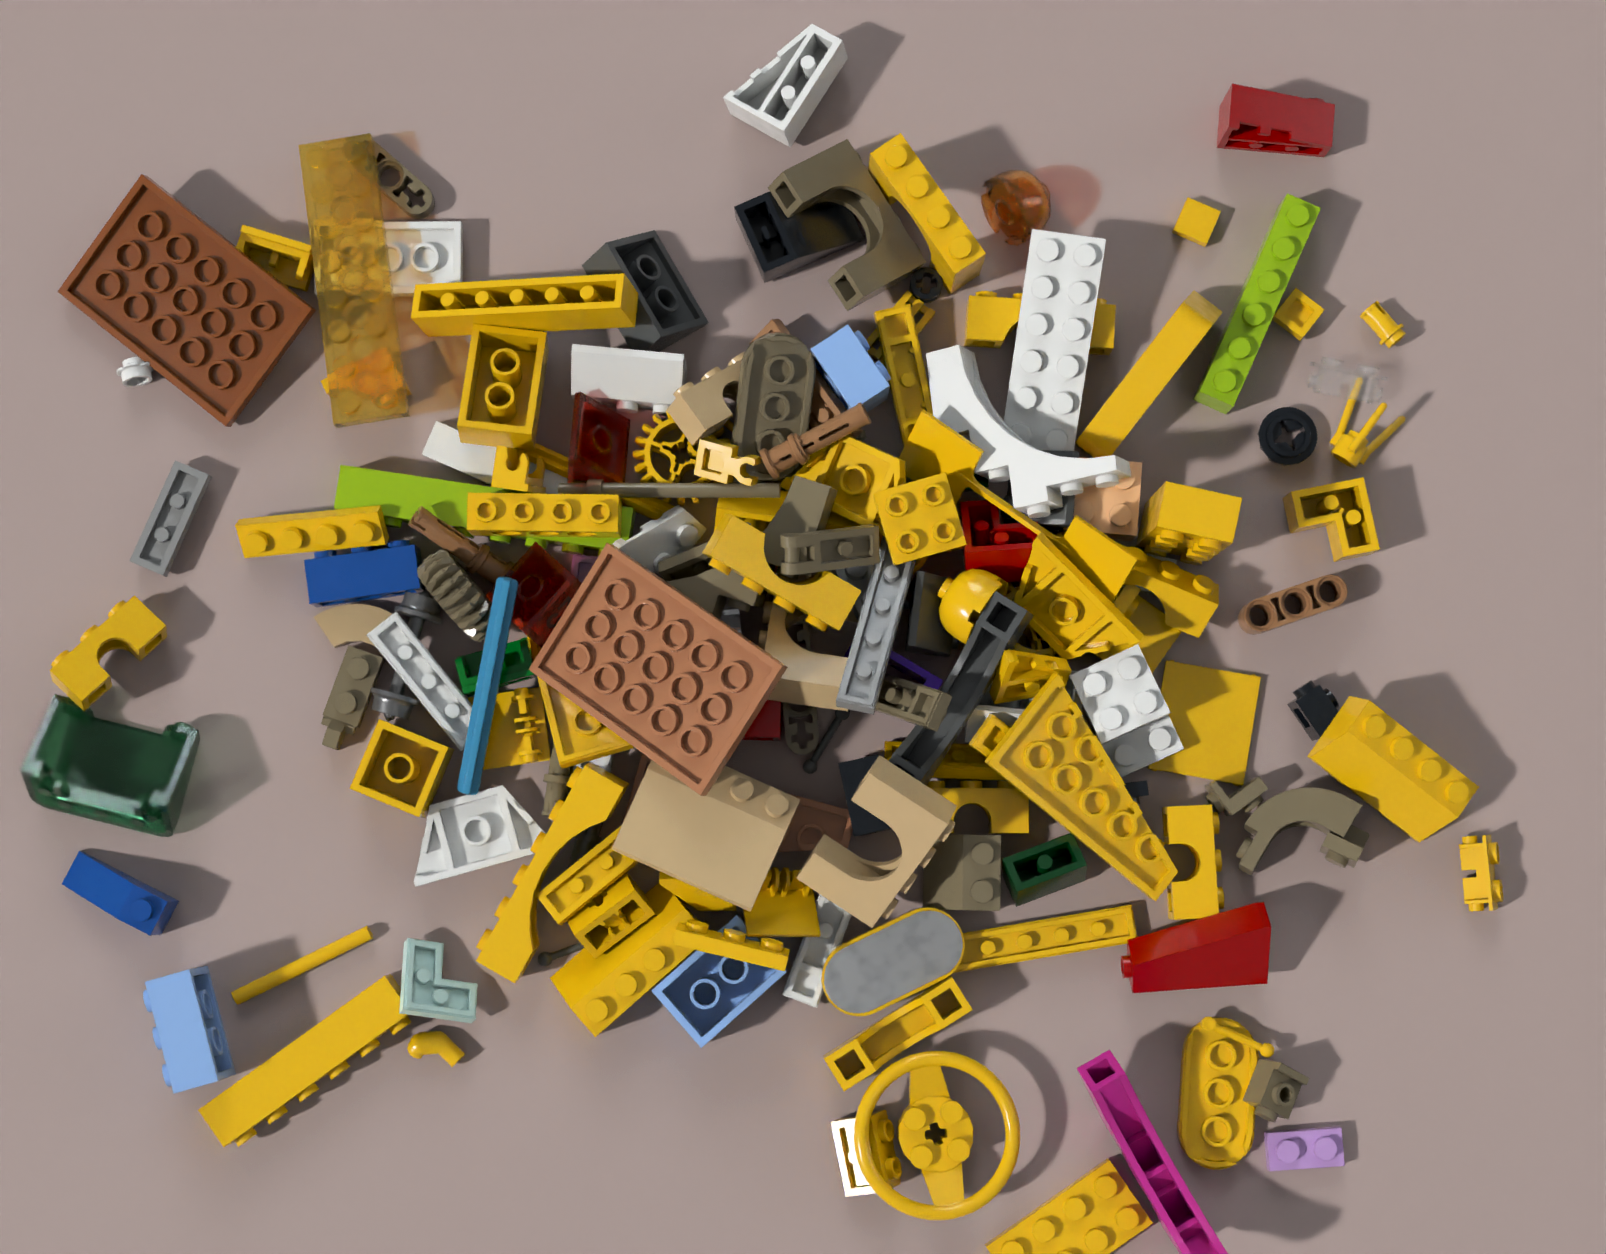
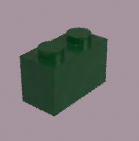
M1071 833L1005 857L1002 861V876L1016 907L1085 881L1087 863L1074 835Z

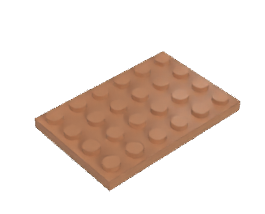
M606 543L528 670L700 796H706L788 667L613 544Z

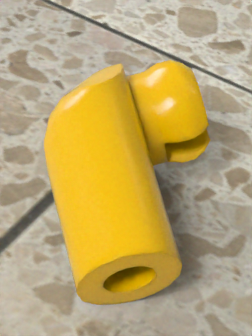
M442 1031L418 1032L411 1037L407 1045L408 1053L413 1058L421 1059L423 1055L439 1054L451 1067L456 1065L465 1055Z

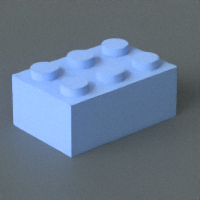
M737 914L718 932L723 933L724 929H734L746 933L745 921ZM746 934V939L761 942L759 937H747ZM696 950L651 991L702 1048L787 972V969L781 971Z
M208 966L192 968L146 981L147 990L143 991V1000L147 1011L153 1012L156 1024L152 1031L156 1047L163 1051L166 1063L162 1065L163 1078L168 1087L172 1086L173 1094L236 1075Z

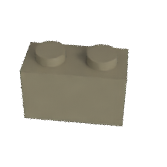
M949 834L944 842L937 839L932 846L936 849V852L927 866L923 868V907L941 910L1000 911L1001 835Z

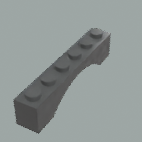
M995 591L976 621L957 662L940 691L952 696V699L938 731L916 725L893 753L889 762L924 785H928L994 680L1004 650H1013L1034 616L1032 613Z

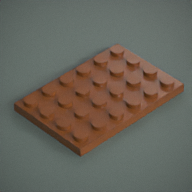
M143 174L140 175L57 291L144 362H149V366L226 427L233 425L316 311L170 193Z

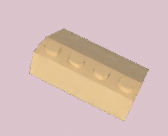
M651 760L611 850L751 912L801 799L727 766L724 767L708 794L700 796Z

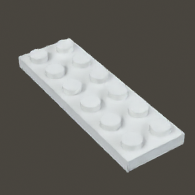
M1032 229L1004 423L1023 441L1038 450L1074 451L1106 245L1105 238Z

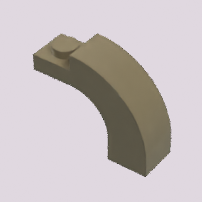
M1313 787L1291 789L1271 797L1261 804L1244 824V830L1255 837L1253 840L1246 837L1236 854V857L1241 859L1238 869L1252 876L1272 840L1281 832L1292 827H1311L1325 834L1330 832L1344 839L1362 805L1338 792Z

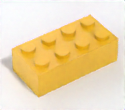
M1166 481L1144 505L1136 546L1145 548L1144 552L1146 554L1166 557V553L1181 556V562L1202 565L1203 561L1208 562L1233 543L1242 498Z

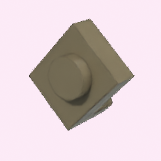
M1260 777L1250 779L1229 796L1226 795L1216 781H1212L1204 786L1209 792L1205 796L1208 803L1212 804V808L1218 814L1224 812L1226 816H1233L1241 809L1245 813L1249 812L1264 800L1261 794L1268 790V787Z
M1353 825L1349 828L1344 839L1328 832L1320 852L1326 854L1325 859L1339 867L1346 868L1349 865L1354 868L1369 838V833Z

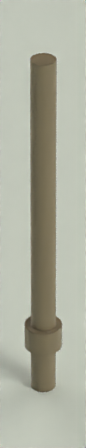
M588 479L587 483H559L558 494L619 495L620 498H780L781 484L757 483L756 485L748 486L742 483H605L604 479Z

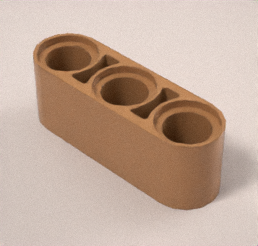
M1331 574L1257 598L1241 608L1238 614V623L1246 633L1257 635L1329 611L1345 601L1348 593L1347 585L1339 576ZM1322 584H1328L1333 588L1335 597L1332 602H1326L1321 598L1319 589ZM1287 596H1294L1300 602L1298 614H1291L1286 610L1284 601ZM1253 607L1260 608L1264 612L1266 620L1263 626H1256L1251 622L1249 613Z

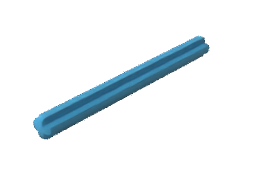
M498 577L496 579L457 783V790L466 795H476L479 792L519 585L517 580L509 577Z

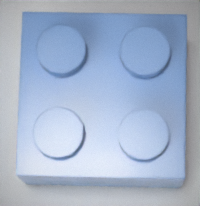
M848 324L811 348V354L815 360L817 370L848 410L861 402L866 411L869 412L887 400L890 387L888 381L891 377L880 361L874 363L869 356L867 350L870 349V346L859 330L853 332Z

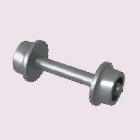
M426 590L419 594L405 592L402 603L399 606H395L394 609L398 613L410 616L408 627L418 639H420L425 621L442 624L443 619L440 617L441 606L435 599L430 598ZM396 671L394 672L389 692L371 688V693L374 695L371 710L384 713V717L388 722L395 719V716L408 720L413 707L419 705L420 701L403 696L406 684Z

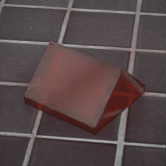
M582 392L575 393L567 483H587L588 479H604L605 483H625L630 419Z

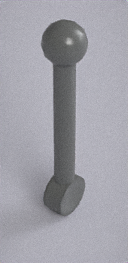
M849 709L848 711H835L836 717L811 759L806 760L803 764V769L806 773L812 774L817 770V761L842 720H846L849 717Z
M577 943L552 953L542 952L538 956V962L542 966H548L552 963V960L580 951L584 946L581 943Z

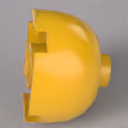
M980 569L963 571L955 580L948 577L937 595L942 599L939 606V615L945 630L954 638L966 644L976 621L995 591L1005 596L1008 590V582L995 574Z

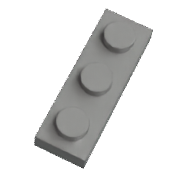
M175 460L130 558V562L165 577L168 576L212 476Z

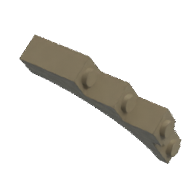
M799 476L794 477L784 503L763 531L765 533L764 553L767 563L773 572L775 566H778L777 574L798 580L799 574L785 575L781 573V561L785 560L784 548L780 547V535L784 533L826 530L838 490ZM807 547L800 548V559H807ZM713 568L696 576L667 581V583L719 619H721L727 598H729L728 606L749 612L751 605L762 608L767 594L766 590H763L760 595L743 586L741 582L744 577L732 570L729 576Z

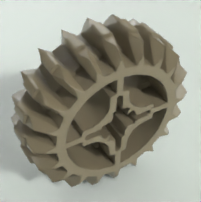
M439 549L436 553L430 554L417 568L418 577L459 628L472 640L481 642L486 636L492 601L449 552Z

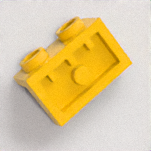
M879 1110L872 1113L869 1145L872 1158L879 1173L894 1188L901 1184L902 1166L895 1154L893 1124L888 1119L887 1111ZM856 1116L836 1119L831 1122L846 1197L875 1193L862 1174L855 1153L854 1123Z

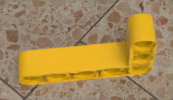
M1193 290L1088 424L1075 444L1094 458L1112 455L1223 312Z

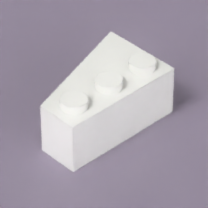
M811 24L779 50L777 57L761 70L759 68L750 74L751 78L735 92L731 90L723 97L730 114L791 147L848 59L843 40Z

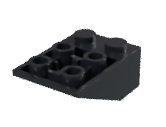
M771 192L764 193L734 206L736 221L764 283L864 240L852 211L834 202L817 203L789 218L786 217Z

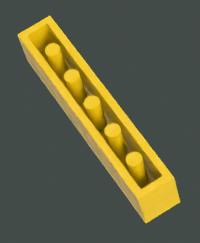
M625 273L416 284L411 319L428 337L471 335L473 324L542 332L635 327L639 293Z
M391 974L383 976L201 1107L198 1111L222 1146L226 1147L233 1142L238 1147L258 1134L254 1127L266 1119L269 1125L288 1112L285 1107L287 1103L296 1097L302 1102L318 1091L319 1087L316 1085V1082L326 1075L331 1080L350 1067L347 1060L359 1052L363 1058L379 1047L381 1043L377 1038L389 1030L392 1035H395L411 1023L409 1015L399 1014L401 987Z

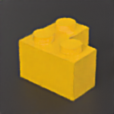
M1364 477L1291 491L1282 498L1290 534L1326 527L1334 562L1368 556L1380 550Z

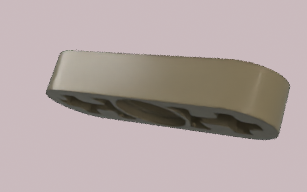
M357 136L350 140L346 147V157L356 171L411 218L423 219L432 213L435 207V199L430 189L372 138ZM370 147L369 153L378 163L375 168L364 158L357 161L359 156L356 151L359 148L367 150ZM390 168L398 170L400 172V180L396 185L385 186L381 183V175L385 170ZM406 187L417 197L424 194L423 200L425 205L422 207L415 205L411 208L412 202L403 192Z

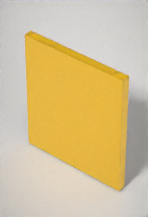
M1166 660L1160 691L1171 712L1169 717L1184 749L1148 765L1147 769L1231 783L1235 786L1244 785L1261 677L1255 674L1247 675Z

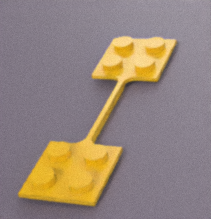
M922 410L899 456L900 459L905 461L906 476L916 481L946 472L955 506L964 489L970 487L1038 535L1042 532L1113 603L1139 557L1078 515L1073 518L1063 536H1056L1022 512L1014 509L1012 505L976 480L974 470L984 451L927 411Z

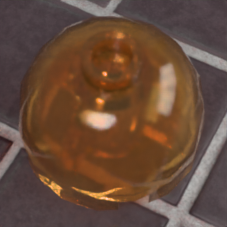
M1011 169L984 182L982 187L987 186L986 193L981 195L984 215L995 233H998L1001 228L1003 233L1009 237L1004 240L1006 243L1019 246L1031 239L1032 229L1044 230L1051 216L1050 192L1047 186L1028 171Z

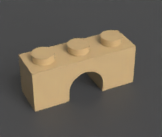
M745 352L734 357L728 363L727 368L721 370L717 366L708 371L698 384L694 385L690 381L674 392L673 395L676 399L668 407L667 411L692 446L698 443L699 439L709 437L719 431L733 415L723 397L732 399L735 402L737 400L740 367Z

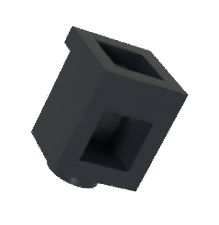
M1310 680L1293 692L1296 699L1287 705L1310 739L1314 741L1320 739L1338 713L1336 708L1339 707V704L1331 691L1327 688L1323 690L1320 685L1315 686L1312 680Z

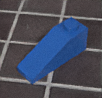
M83 851L78 852L62 882V885L116 919L150 936L163 933L179 902L177 899Z

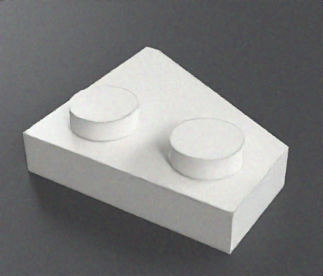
M677 505L664 512L659 519L651 520L640 526V533L626 541L619 538L613 545L662 578L659 573L658 562L692 549L707 528L689 512Z

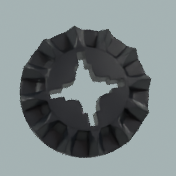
M1282 407L1269 413L1262 420L1257 434L1259 436L1260 449L1268 456L1269 461H1274L1283 466L1303 462L1312 454L1317 444V429L1313 420L1302 410L1293 407ZM1281 427H1285L1287 432L1300 430L1301 433H1298L1292 440V448L1286 442H1274L1282 434Z

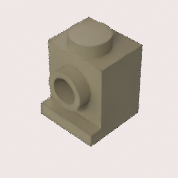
M1259 1059L1243 1101L1256 1108L1254 1114L1268 1121L1276 1122L1277 1117L1289 1119L1302 1084L1307 1085L1309 1078L1281 1062Z

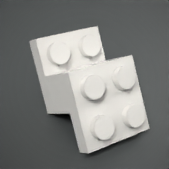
M1138 644L1069 675L1094 734L1097 736L1121 778L1184 749L1169 717L1171 712Z

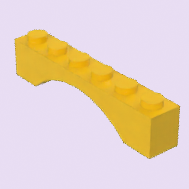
M593 762L584 765L583 769L577 766L566 785L571 788V791L565 801L559 799L548 817L553 821L547 834L541 831L530 849V851L535 853L529 866L522 864L512 882L517 888L511 898L507 896L503 898L494 916L499 918L493 931L489 928L485 930L476 948L481 950L476 962L513 983H516L523 976L540 945L537 930L538 898L536 894L541 890V885L551 863L560 850L574 836L591 826L609 819L629 786L628 782Z

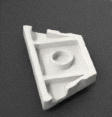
M503 785L479 791L476 795H464L429 806L427 824L414 878L415 887L533 855L535 853L530 851L539 833L544 831Z

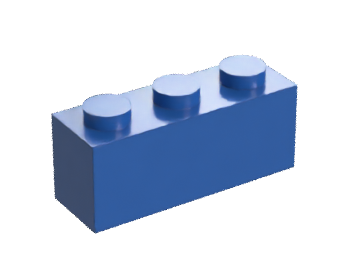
M397 540L388 542V548L373 550V546L351 548L350 554L337 555L335 550L314 553V559L304 560L309 604L318 608L403 596L405 592L417 594L425 591L426 588L417 573V568L422 564L421 549L415 544L410 545L409 540Z

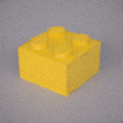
M379 719L349 789L417 817L426 818L429 806L434 800L455 749Z

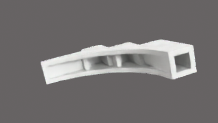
M955 345L926 353L933 416L984 451L974 473L989 479V482L993 483L1010 480L1014 509L1028 514L1029 518L1046 517L1051 514L1050 510L1063 507L1062 495L1081 494L1084 492V487L1096 485L1098 488L1116 486L1119 484V479L1131 477L1130 463L1116 455L1095 458L1061 457L1040 451L1023 441L1004 423L992 406L980 380L974 352L960 345Z

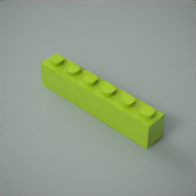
M1288 193L1279 204L1194 395V401L1224 414H1227L1234 407L1321 210L1320 207Z

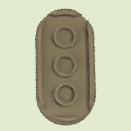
M782 332L762 335L749 345L743 355L731 444L739 446L738 456L744 457L751 454L760 456L759 451L763 448L769 450L786 441L788 435L797 433L800 436L809 430L816 365L807 346L793 335ZM762 459L761 464L756 466L747 464L746 471L749 475L756 476L761 481H778L788 476L787 474L796 469L800 463L781 472L780 478L776 480L771 477Z

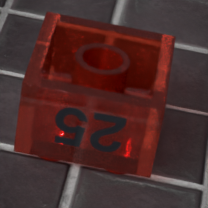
M535 542L503 577L515 579L519 584L512 622L542 648L582 583ZM495 586L485 596L491 602Z

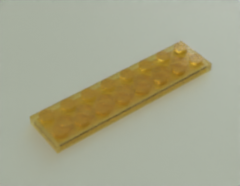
M368 133L298 145L333 425L336 428L409 417L373 137Z

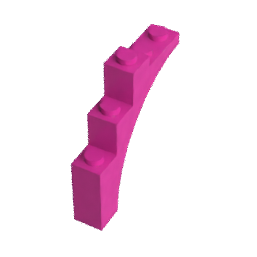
M1110 1049L1078 1067L1077 1070L1105 1126L1119 1146L1133 1176L1149 1199L1163 1229L1179 1254H1228L1182 1179L1143 1109L1126 1073Z

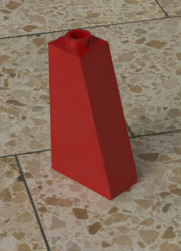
M1264 902L1252 903L1127 940V955L1121 956L1122 977L1129 978L1132 993L1267 984L1271 924Z

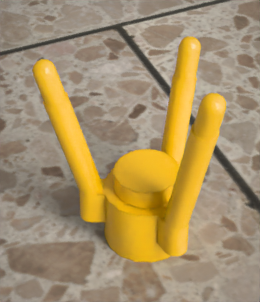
M1357 377L1337 431L1329 442L1334 446L1330 452L1331 455L1351 468H1356L1359 463L1364 465L1370 454L1405 422L1404 416L1398 417L1366 447L1369 442L1366 439L1367 435L1387 408V404L1383 402L1371 415L1359 433L1350 430L1348 434H1344L1363 382L1361 377Z

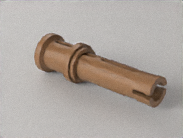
M860 402L856 406L800 436L797 433H792L787 436V440L769 450L763 448L759 453L769 474L776 480L780 478L781 472L798 463L801 465L808 463L811 454L866 425H870L872 422L866 409Z
M423 506L418 508V511L414 513L408 523V526L422 533L464 562L468 572L471 574L476 572L493 583V589H495L498 577L511 578L515 571V563L512 561L507 563L490 551L491 547L487 544L480 543L478 545L462 533L434 516Z

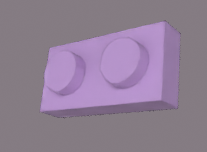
M1339 1126L1264 1131L1266 1164L1269 1171L1345 1166L1342 1128Z

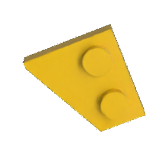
M1011 649L1004 650L989 692L993 703L1000 704L1034 698L1053 673L1059 674L1065 687L1071 674V668L1067 659Z

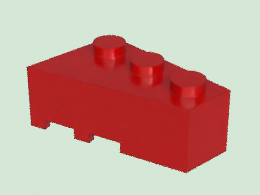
M1232 83L1219 108L1217 148L1325 157L1332 148L1335 104L1326 103L1320 98H1302Z

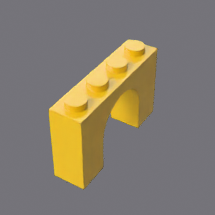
M899 133L871 152L868 172L880 186L890 206L899 201L915 221L931 252L929 266L940 274L943 286L951 295L979 276L986 256L985 251L903 135Z

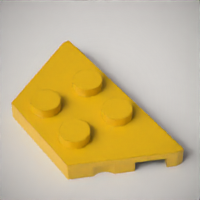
M847 435L811 454L808 463L792 477H786L781 482V487L789 490L795 476L831 486L838 490L832 508L833 512L860 525L872 524L879 526V534L885 536L873 495L877 491L906 483L905 461Z
M1042 532L1039 533L1033 541V548L1028 563L1024 568L1020 587L1014 598L1016 604L1034 615L1029 625L1062 658L1067 660L1081 657L1084 653L1088 652L1096 654L1109 651L1110 647L1121 644L1137 645L1144 635Z

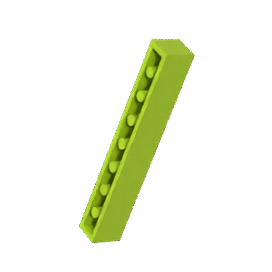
M341 465L334 509L381 505L386 526L401 528L402 522L409 523L414 513L418 511V508L423 506L434 516L462 533L468 539H474V536L467 531L468 492H530ZM622 506L621 538L626 541L633 536L636 511L633 507ZM489 536V541L511 544V538L526 540L525 546L531 548L547 549L548 544L561 545V551L565 553L583 555L584 549L599 551L598 556L606 543L613 544L619 539Z

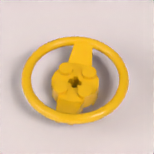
M919 1052L892 1063L867 1088L855 1117V1153L866 1181L873 1191L891 1207L919 1219L939 1221L955 1219L973 1213L985 1206L1007 1183L1019 1154V1117L1013 1099L1004 1084L983 1064L955 1052ZM941 1066L959 1069L979 1080L997 1101L1005 1125L1004 1152L997 1170L986 1185L966 1199H964L962 1161H965L970 1155V1148L973 1144V1125L968 1113L957 1101L950 1098ZM908 1072L909 1105L903 1110L897 1122V1139L903 1154L916 1168L921 1169L933 1205L913 1201L894 1190L879 1173L872 1158L869 1145L870 1120L877 1101L887 1087ZM932 1123H937L940 1129H945L944 1136H940L941 1140L938 1142H933L931 1138L925 1137V1131L930 1130L929 1125Z

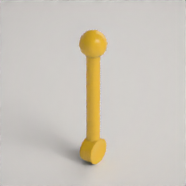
M1210 1016L1203 1017L1200 1022L1203 1030L1208 1032L1214 1030L1259 1050L1263 1057L1269 1058L1274 1054L1275 1050L1272 1044H1261L1217 1024L1215 1019Z

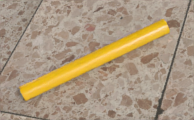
M368 926L360 928L232 991V997L235 1003L239 1005L374 939L373 934Z

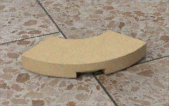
M346 604L327 609L314 616V619L335 648L349 642H365L374 646L366 635L390 617L392 613L366 604Z

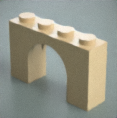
M775 573L786 582H799L811 577L799 574L798 580ZM765 601L762 623L769 624L768 631L760 630L758 646L788 667L767 700L848 711V709L836 707V698L848 658L811 652L797 645L790 638L787 630L796 622L806 619L808 615L797 608L792 614L773 602ZM851 609L845 621L858 623Z
M880 755L860 782L851 801L892 828L900 841L902 854L890 861H869L857 856L824 834L806 859L796 878L871 928H873L881 916L888 919L899 901L895 896L899 891L904 894L908 892L917 877V874L914 873L917 866L925 868L935 854L936 849L932 846L937 839L942 842L947 839L956 824L951 818L957 805Z

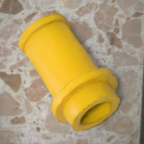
M1379 301L1370 305L1359 316L1381 339L1379 344H1385L1389 349L1406 335L1402 330L1404 325L1402 323L1398 325L1383 309Z

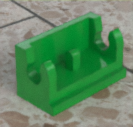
M527 637L507 643L499 688L537 677V675L528 670L533 663V658ZM483 650L458 656L455 659L462 692L468 697L475 694Z

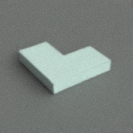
M407 938L403 949L399 1014L473 1023L476 1020L478 984L442 979L444 943Z

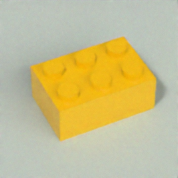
M473 324L457 422L461 443L494 447L498 445L534 451L549 354L547 332Z

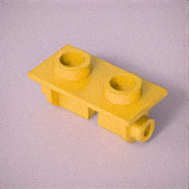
M1482 835L1483 843H1478L1477 836L1462 837V844H1459L1461 869L1476 870L1477 876L1462 878L1464 904H1468L1469 911H1484V903H1489V911H1494L1498 909V902H1503L1501 879L1495 880L1494 865L1500 863L1499 846L1497 842H1492L1491 835Z

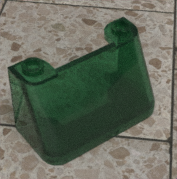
M54 694L20 771L29 797L42 807L155 836L170 837L173 835L180 817L200 743L199 730L187 723L176 722L175 724L165 726L163 733L159 734L95 718L90 707L83 711L69 697Z

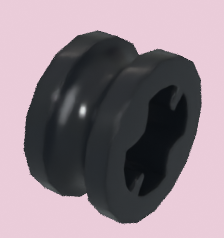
M920 268L911 277L910 292L917 300L920 299L924 303H931L941 294L943 286L942 277L933 268ZM923 277L931 278V284L936 283V287L931 288L929 294L921 293L922 287L918 289L916 287V283H922Z

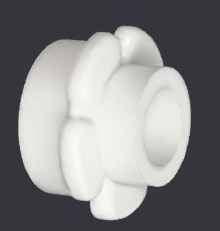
M140 357L125 359L122 362L123 367L117 369V375L121 376L124 386L138 387L152 381L151 372L153 369L149 366V362H144Z

